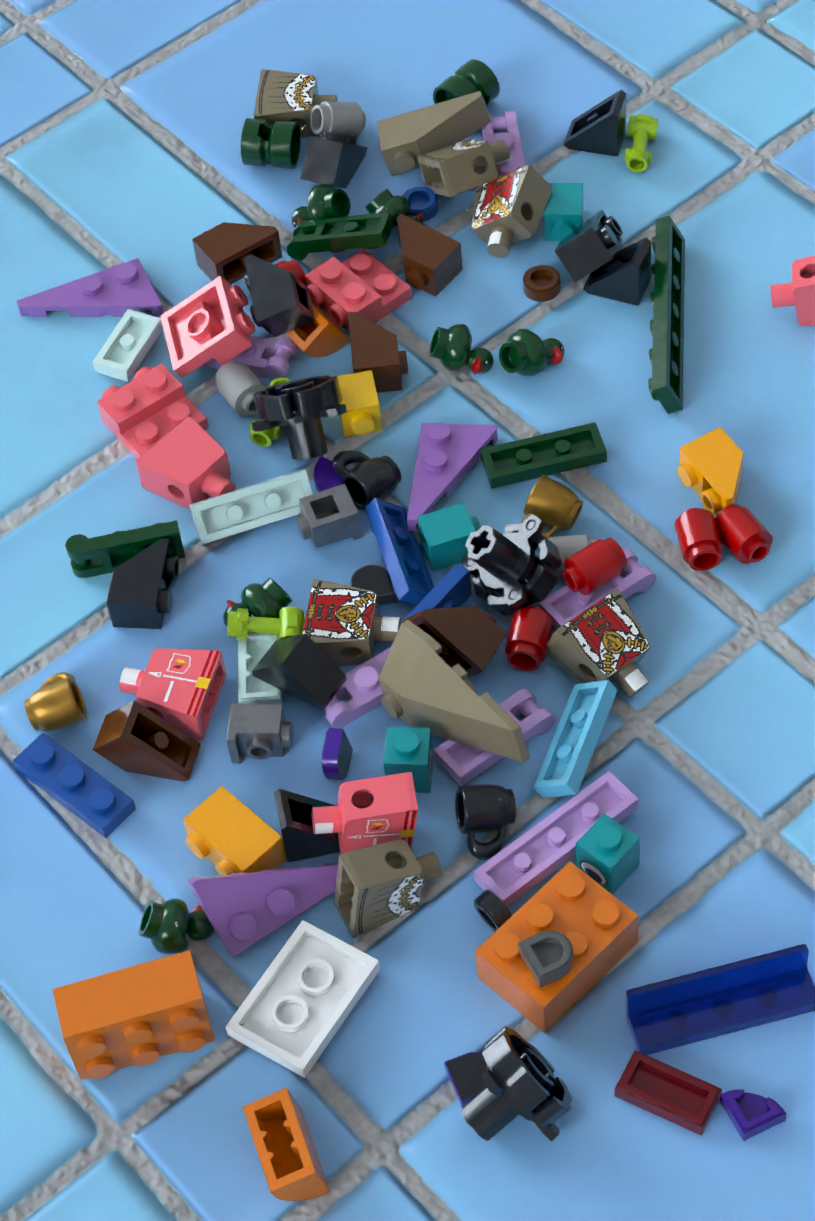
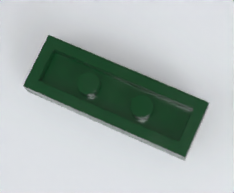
M596 422L480 449L481 461L491 489L540 478L542 475L548 476L607 462V450Z

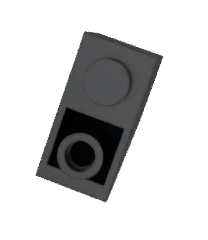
M323 131L322 137L309 136L300 179L319 184H328L332 187L347 188L366 156L368 147L356 145V137Z
M602 209L558 244L555 253L573 280L577 282L614 258L623 241L620 237L623 235V232L613 216L607 217Z
M254 255L244 257L247 269L244 279L248 290L251 292L253 301L250 312L258 327H263L272 336L277 337L315 321L309 288L291 272Z
M169 539L156 541L113 570L106 602L113 627L162 629L164 614L170 613L172 609L171 580H177L179 574L178 556L172 555Z

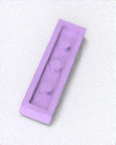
M608 771L473 871L474 881L484 891L487 889L495 894L508 907L576 856V842L604 813L619 823L638 809L639 799Z

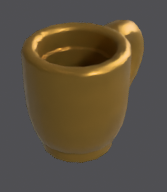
M542 475L527 499L523 511L526 516L522 519L521 523L533 514L547 526L552 527L550 530L542 532V535L544 537H553L559 529L565 528L570 530L584 502L579 500V497L568 487Z
M61 672L51 676L42 684L39 690L35 691L24 702L28 719L36 731L61 729L84 721L87 718L86 706L81 691L76 684L75 677L70 673Z

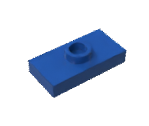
M460 564L455 565L406 618L425 609L461 607L472 595L470 570Z

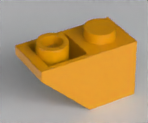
M718 427L680 447L678 475L686 487H692L700 496L704 508L717 516L725 507L736 504L742 480L743 451L725 431Z

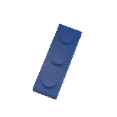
M374 498L365 509L371 523L372 532L376 536L380 547L382 560L392 580L394 593L399 601L417 606L435 586L414 531H408L406 509Z
M45 733L39 735L12 760L18 772L105 838L136 810L133 799Z

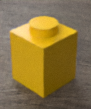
M372 370L337 376L342 395L340 404H345L347 409L346 413L340 415L344 437L382 431L380 405Z

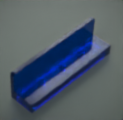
M801 944L627 990L626 1018L637 1051L650 1055L815 1011V986L807 968L809 954L807 945Z

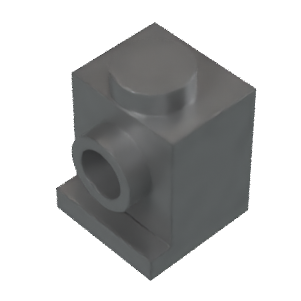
M345 484L299 499L302 515L296 517L297 526L302 539L311 538L315 548L350 536L354 540L362 538L359 514Z
M231 704L226 739L231 762L241 763V756H250L255 759L284 757L285 747H292L293 725L292 722L285 721L282 705Z

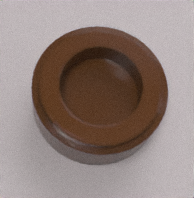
M538 265L525 272L523 276V291L529 299L545 302L554 299L560 293L561 278L555 268L547 265Z

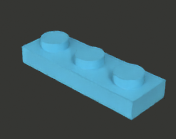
M609 680L574 685L533 787L542 798L577 795L618 691Z

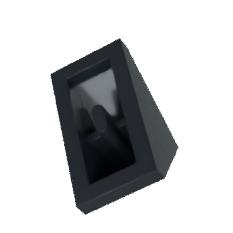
M621 89L573 119L563 145L571 150L618 157L626 134V93Z
M645 237L616 252L612 260L590 273L583 289L591 295L639 306L651 280V241Z
M306 633L275 641L252 670L254 677L321 710L326 708L346 681V675Z
M278 789L274 793L288 863L341 852L338 833L314 834L312 827V807L336 805L283 789Z

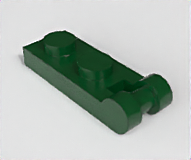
M390 212L301 221L296 225L293 237L287 246V253L295 260H303L307 257L308 253L325 251L338 253L346 249H375L385 246L394 225Z
M177 520L156 523L151 526L127 531H116L112 534L93 538L77 534L68 538L65 544L67 554L71 558L72 571L79 578L112 573L115 568L160 539H169L173 556H178V559L185 558Z

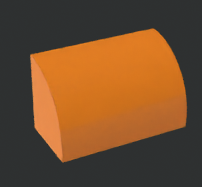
M311 300L315 321L289 331L286 334L307 355L311 357H325L343 348L350 341V338Z
M284 1088L243 1106L245 1117L273 1196L284 1201H302L330 1193L302 1108L289 1090Z

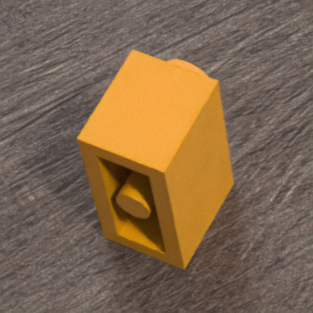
M223 786L217 789L183 819L188 836L185 839L187 846L199 859L203 860L207 857L213 862L220 876H228L230 873H257L261 870L277 869L287 860L282 836Z

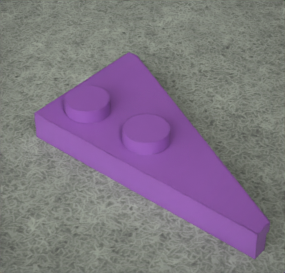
M139 258L16 301L21 316L30 315L32 317H47L48 311H69L71 317H101L104 315L123 317L127 309L151 310L152 316L160 317L164 314L162 304Z
M421 424L407 517L408 531L416 532L418 528L417 516L433 512V506L441 497L448 498L464 480L465 473L472 470L478 464L480 449L485 448L488 443L494 445L497 442V425Z
M338 862L324 863L322 866L268 869L257 873H230L228 876L210 878L192 877L187 882L227 953L235 957L333 893L336 889Z

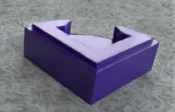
M321 456L316 462L313 473L317 492L342 485V478L334 471L332 461Z
M731 1090L720 1094V1103L743 1141L786 1121L784 1109L769 1097L766 1099L756 1094L744 1093V1090Z

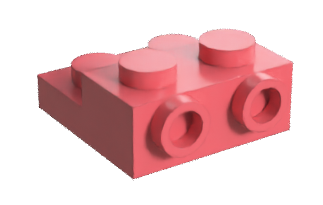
M365 249L360 250L342 263L335 257H332L305 275L306 286L309 288L310 298L314 304L326 311L338 327L343 326L348 331V312H357L375 323L412 299V288Z
M219 276L160 316L173 371L182 378L212 358L221 365H224L253 345L250 335L256 331V328L251 318L243 311V307L248 304V299L239 286H232Z
M162 363L153 369L148 366L141 368L136 372L134 379L122 387L117 385L110 386L103 392L101 399L97 401L102 422L137 460L188 416L194 419L204 430L209 428L207 418L185 396L183 385Z

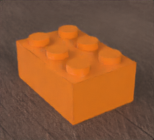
M569 861L475 950L477 976L543 1033H546L638 943L639 915ZM543 931H556L565 935L571 942L573 947V965L564 977L539 988L518 952V942Z
M190 950L52 989L63 1039L80 1080L104 1078L112 1074L114 1070L134 1064L139 1066L154 1063L162 1056L179 1051L185 1053L199 1050L205 1044L215 1041Z

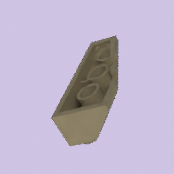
M406 620L400 625L378 678L384 694L381 697V702L387 713L394 719L401 718L411 727L430 728L433 735L522 763L527 761L530 756L520 725L487 692H483L478 696L475 687L468 679L467 672L459 664L451 668L438 655L442 652V647L433 637L411 621Z

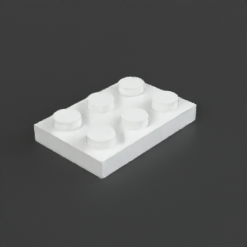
M302 920L226 1025L227 1034L305 1078L380 971L379 960Z

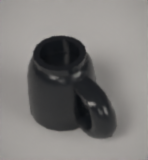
M345 450L339 452L332 461L334 471L342 478V484L346 485L355 507L366 511L365 507L374 498L385 500L389 497L402 480L397 464L385 455L370 458L358 451ZM360 463L349 471L345 469L349 464Z
M480 784L458 786L456 790L455 812L458 828L462 834H467V847L470 853L477 859H491L504 846L505 827L508 824H513L516 818L515 798L511 789H505L499 785ZM498 830L497 836L489 842L480 843L475 839V833Z

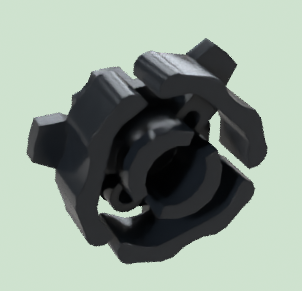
M330 375L309 377L267 387L266 392L263 390L254 393L253 398L259 420L252 422V428L254 431L260 432L285 425L292 459H297L298 461L308 460L326 454L328 449L321 418L335 417L347 412L346 405L340 404L342 395L338 377H330Z
M533 514L528 516L523 523L508 524L504 529L503 535L494 528L483 525L476 532L470 533L465 544L468 553L464 554L462 566L469 569L470 575H473L472 581L475 594L502 615H513L518 609L543 601L557 583L556 576L544 568V563L551 569L557 570L562 564L559 550L555 544L542 535L546 524ZM538 546L540 548L539 557L535 555V550ZM494 590L504 592V596L496 597Z
M505 1026L483 1045L485 1049L481 1052L487 1063V1071L480 1078L485 1087L462 1106L461 1113L466 1122L486 1141H489L518 1115H521L528 1121H533L550 1141H553L560 1133L555 1122L571 1109L572 1097L565 1083L558 1076L554 1077L553 1072L555 1070L546 1058L515 1030Z

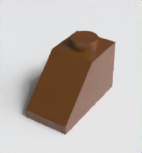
M400 214L397 217V228L406 282L410 283L414 288L423 290L436 297L463 270L461 243Z
M223 222L192 239L197 265L211 281L221 276L231 285L244 278L245 273H247L244 257L248 255H254L269 263L282 258L279 232L273 226Z
M348 312L353 373L372 370L377 393L402 390L401 374H408L406 351H398L397 336L357 312Z
M477 606L425 609L403 621H411L433 637L442 647V652L438 655L451 668L459 664L467 672L468 677L485 669L507 635L496 624L493 616L482 611Z
M132 701L105 716L93 751L126 772L185 782L190 778L201 743L141 704Z

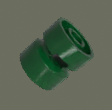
M471 59L454 72L455 76L448 77L433 92V101L437 104L481 91L487 106L498 97L500 86L497 77L485 63Z
M247 118L242 128L240 145L243 164L266 166L268 161H270L273 167L295 169L299 160L301 132L298 122L276 121L271 126L269 120Z

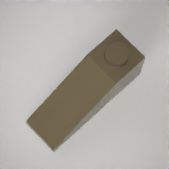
M481 91L377 121L381 153L391 176L420 168L416 156L461 142L488 124L491 118Z

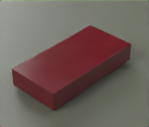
M635 1050L615 1087L614 1096L702 1136L719 1102L722 1089Z

